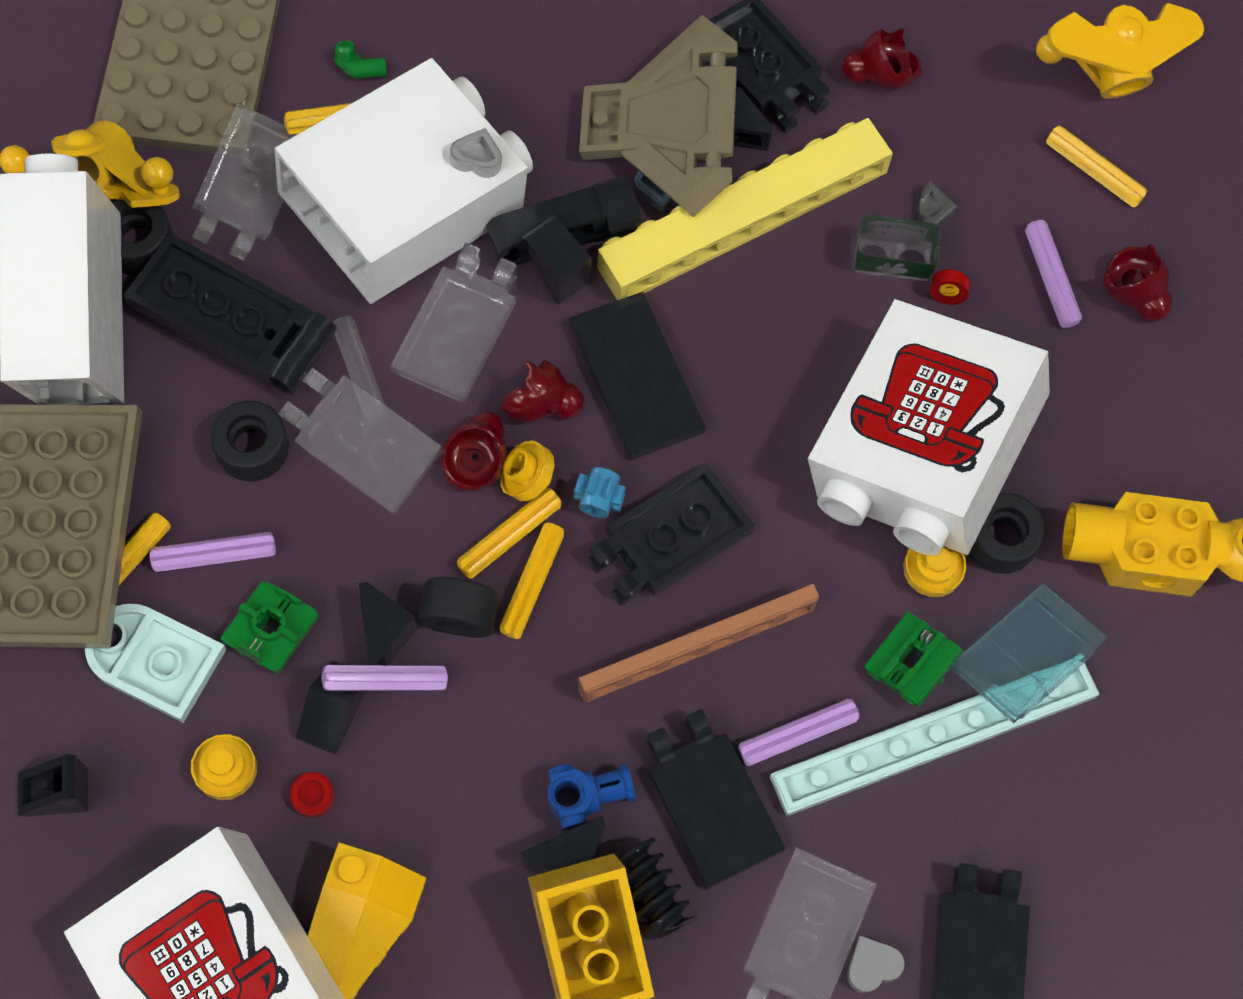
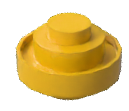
M534 440L524 441L517 445L507 455L503 465V472L500 476V486L504 493L518 501H530L545 490L551 482L555 467L554 456L550 449Z
M944 546L940 553L935 556L921 554L909 548L903 563L904 576L909 585L919 594L928 597H943L952 593L961 584L966 572V559L964 554Z
M231 734L215 735L205 740L196 749L191 760V774L197 787L208 797L217 800H231L244 794L252 786L257 774V760L251 747L243 739Z

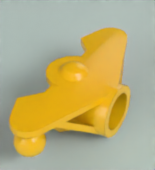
M1166 3L1162 7L1157 19L1154 21H1148L1147 17L1140 10L1132 6L1121 5L1115 7L1106 16L1104 26H1094L1073 12L1052 25L1047 34L1039 39L1036 45V54L1041 61L1047 64L1057 63L1063 57L1076 60L1099 88L1101 97L1104 99H1114L1133 94L1149 86L1154 80L1152 70L1199 40L1203 35L1204 25L1201 18L1194 11L1170 3Z
M106 120L96 121L85 130H74L68 134L54 137L51 141L53 152L76 158L78 160V171H86L109 200H124L131 208L167 205L175 202L180 197L179 188L171 184L174 173L171 164L160 157L144 161L135 151L134 144L128 133L114 122ZM17 145L8 146L0 154V167L6 174L25 173V158L30 155L23 147Z

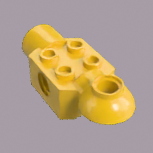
M1125 492L1114 508L1072 502L1064 522L1062 554L1065 560L1099 564L1109 586L1192 597L1207 581L1215 568H1219L1231 579L1243 582V518L1232 519L1226 523L1219 522L1210 504L1207 502Z

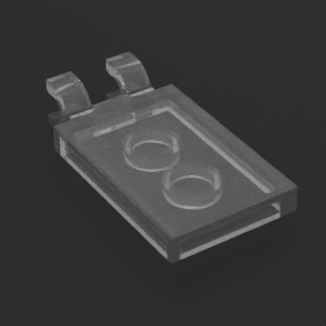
M237 103L192 208L203 213L192 237L207 244L214 233L218 221L238 229L239 232L229 254L243 261L247 253L250 252L256 237L266 241L284 200L277 189L274 148L298 134H288L285 125Z
M468 243L464 244L454 270L442 267L390 365L392 373L462 403L467 399L516 303L515 296L508 294V291L517 278V274L513 273L516 264L503 258L500 259L492 280L475 274L481 264V259L477 258L480 248Z
M312 368L303 381L323 396L315 410L308 416L287 401L278 414L301 430V433L295 439L297 444L395 515L438 458L443 447L343 375L339 382L334 384Z
M796 847L744 966V972L755 976L745 999H767L770 989L792 999H830L877 884Z

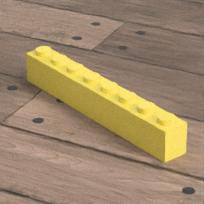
M869 118L856 124L854 122L847 123L834 135L825 139H814L803 150L793 155H781L770 166L758 172L752 170L743 174L737 182L727 186L695 217H692L682 207L677 206L669 215L657 221L648 220L629 235L622 238L613 237L598 249L597 268L617 300L642 291L645 293L886 174L893 153Z

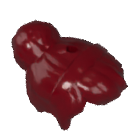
M899 28L892 33L885 32L884 29L872 33L862 48L852 50L842 60V71L845 77L855 84H863L869 81L883 88L899 89L912 84L923 72L921 62L917 56L910 51H905L906 43L903 39V28Z
M1149 244L1148 247H1125L1116 253L1109 262L1103 279V284L1108 294L1123 305L1136 308L1139 316L1149 322L1164 320L1171 313L1172 297L1167 291L1169 283L1168 268L1157 254L1153 244Z
M543 360L536 367L532 362L527 361L525 363L528 370L525 380L526 388H518L511 391L503 398L501 407L510 418L520 420L521 422L531 423L551 415L568 420L576 417L581 412L584 396L574 384L566 383L560 370L554 364Z
M485 411L473 416L469 422H465L454 429L453 433L448 437L441 450V467L443 468L448 485L466 492L480 491L484 485L490 486L495 484L501 476L506 460V445L503 439L505 430L500 417L494 412ZM473 454L478 455L476 461L471 458Z

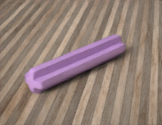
M1042 219L1032 221L1027 224L1025 233L1058 322L1062 328L1074 327L1082 320V314L1048 224Z
M271 532L153 547L150 549V564L154 571L160 572L270 557L276 553L275 538Z
M326 665L323 667L321 680L323 689L326 691H443L447 686L448 674L446 667L442 665Z
M852 699L843 700L741 742L738 747L740 757L746 766L756 764L857 722L860 717L858 709Z

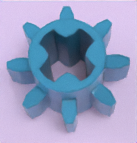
M594 467L591 469L589 476L579 474L573 491L575 492L573 498L581 500L579 509L585 514L597 518H607L610 509L620 512L626 487L619 485L620 476L609 469Z

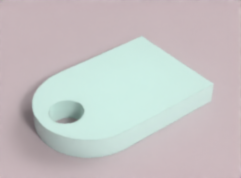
M140 604L116 606L113 628L122 630V639L116 646L110 648H85V655L90 668L108 686L184 723L226 652V647L224 644L149 607Z

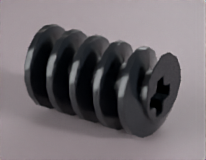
M655 838L647 839L633 846L618 857L626 869L630 891H634L631 894L634 908L643 907L636 915L638 924L651 923L644 932L646 940L669 936L684 928L698 917L697 915L683 917L682 913L691 903L689 899L675 902L673 897L682 888L680 884L666 886L665 881L673 873L672 868L657 869L656 866L665 857L663 852L656 854L648 853L649 848L656 842Z

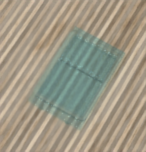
M1043 583L966 650L951 666V669L1014 724L1018 719L1024 718L1094 655L1096 649L1106 641L1107 636Z

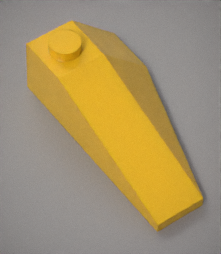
M338 843L319 897L308 938L344 998L354 999L374 969L378 968L384 960L386 953L412 923L427 878L380 855Z

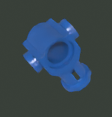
M627 763L620 764L618 770L593 775L591 770L581 772L578 769H574L572 764L556 766L547 771L550 785L548 788V807L551 814L558 819L562 831H569L587 823L586 818L588 815L600 812L602 804L626 799L628 802L636 801L634 786ZM572 789L578 793L580 799L575 805L565 807L556 801L555 796L560 790Z

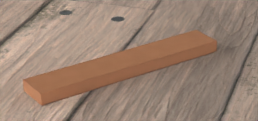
M814 584L808 585L579 677L578 690L583 702L588 703L811 613L816 607L819 594Z

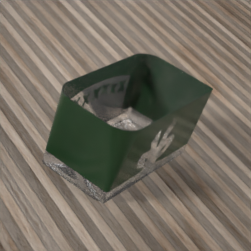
M867 215L860 222L854 272L928 282L939 262L941 231L936 224L931 222ZM868 245H877L886 252L887 258L868 256L863 254L861 250ZM915 250L924 256L926 263L899 260V256L904 251Z

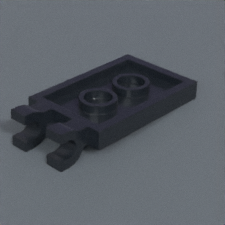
M742 0L710 19L712 23L738 43V56L726 59L725 66L737 68L736 87H740L761 113L771 109L777 124L785 133L798 125L794 115L799 113V107L793 102L794 99L803 95L807 105L815 115L828 107V102L823 97L830 93V89L824 82L819 80L822 77L823 68L761 0Z
M707 463L609 523L606 526L605 532L610 538L590 548L592 555L588 557V562L596 573H599L617 558L628 571V574L614 582L616 588L612 590V594L622 606L645 587L655 596L753 533L755 525Z
M700 709L687 715V721L684 722L693 742L673 750L670 739L664 727L648 734L649 739L646 740V743L658 763V766L649 769L648 774L708 890L784 852L786 848L727 733L714 738L706 715Z
M960 863L959 867L954 868L953 895L941 894L939 896L931 999H1024L1030 906L1017 904L1021 888L1022 871L1004 869L1002 873L997 874V895L974 892L977 882L978 865Z

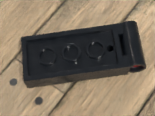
M171 233L167 235L124 294L130 310L270 387L273 385L276 389L289 395H293L337 331L336 325L323 314L312 311Z

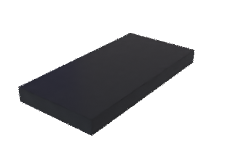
M643 291L569 318L570 327L630 461L705 433L706 427Z

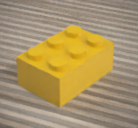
M614 853L528 877L556 999H649L655 997L626 869Z

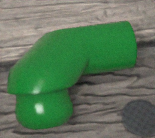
M340 41L335 45L334 51L336 54L333 58L336 65L352 78L387 77L385 57L363 59L355 52V46L350 41Z

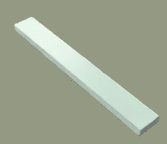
M1082 656L771 773L770 779L787 817L1095 699L1099 692Z

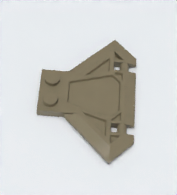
M701 15L627 83L584 86L579 146L582 160L625 158L687 213L695 217L732 183L733 170L729 167H721V159L732 157L734 152L737 68L725 66L726 59L738 56V43L704 15ZM710 61V66L702 67V62ZM705 161V167H697V162Z

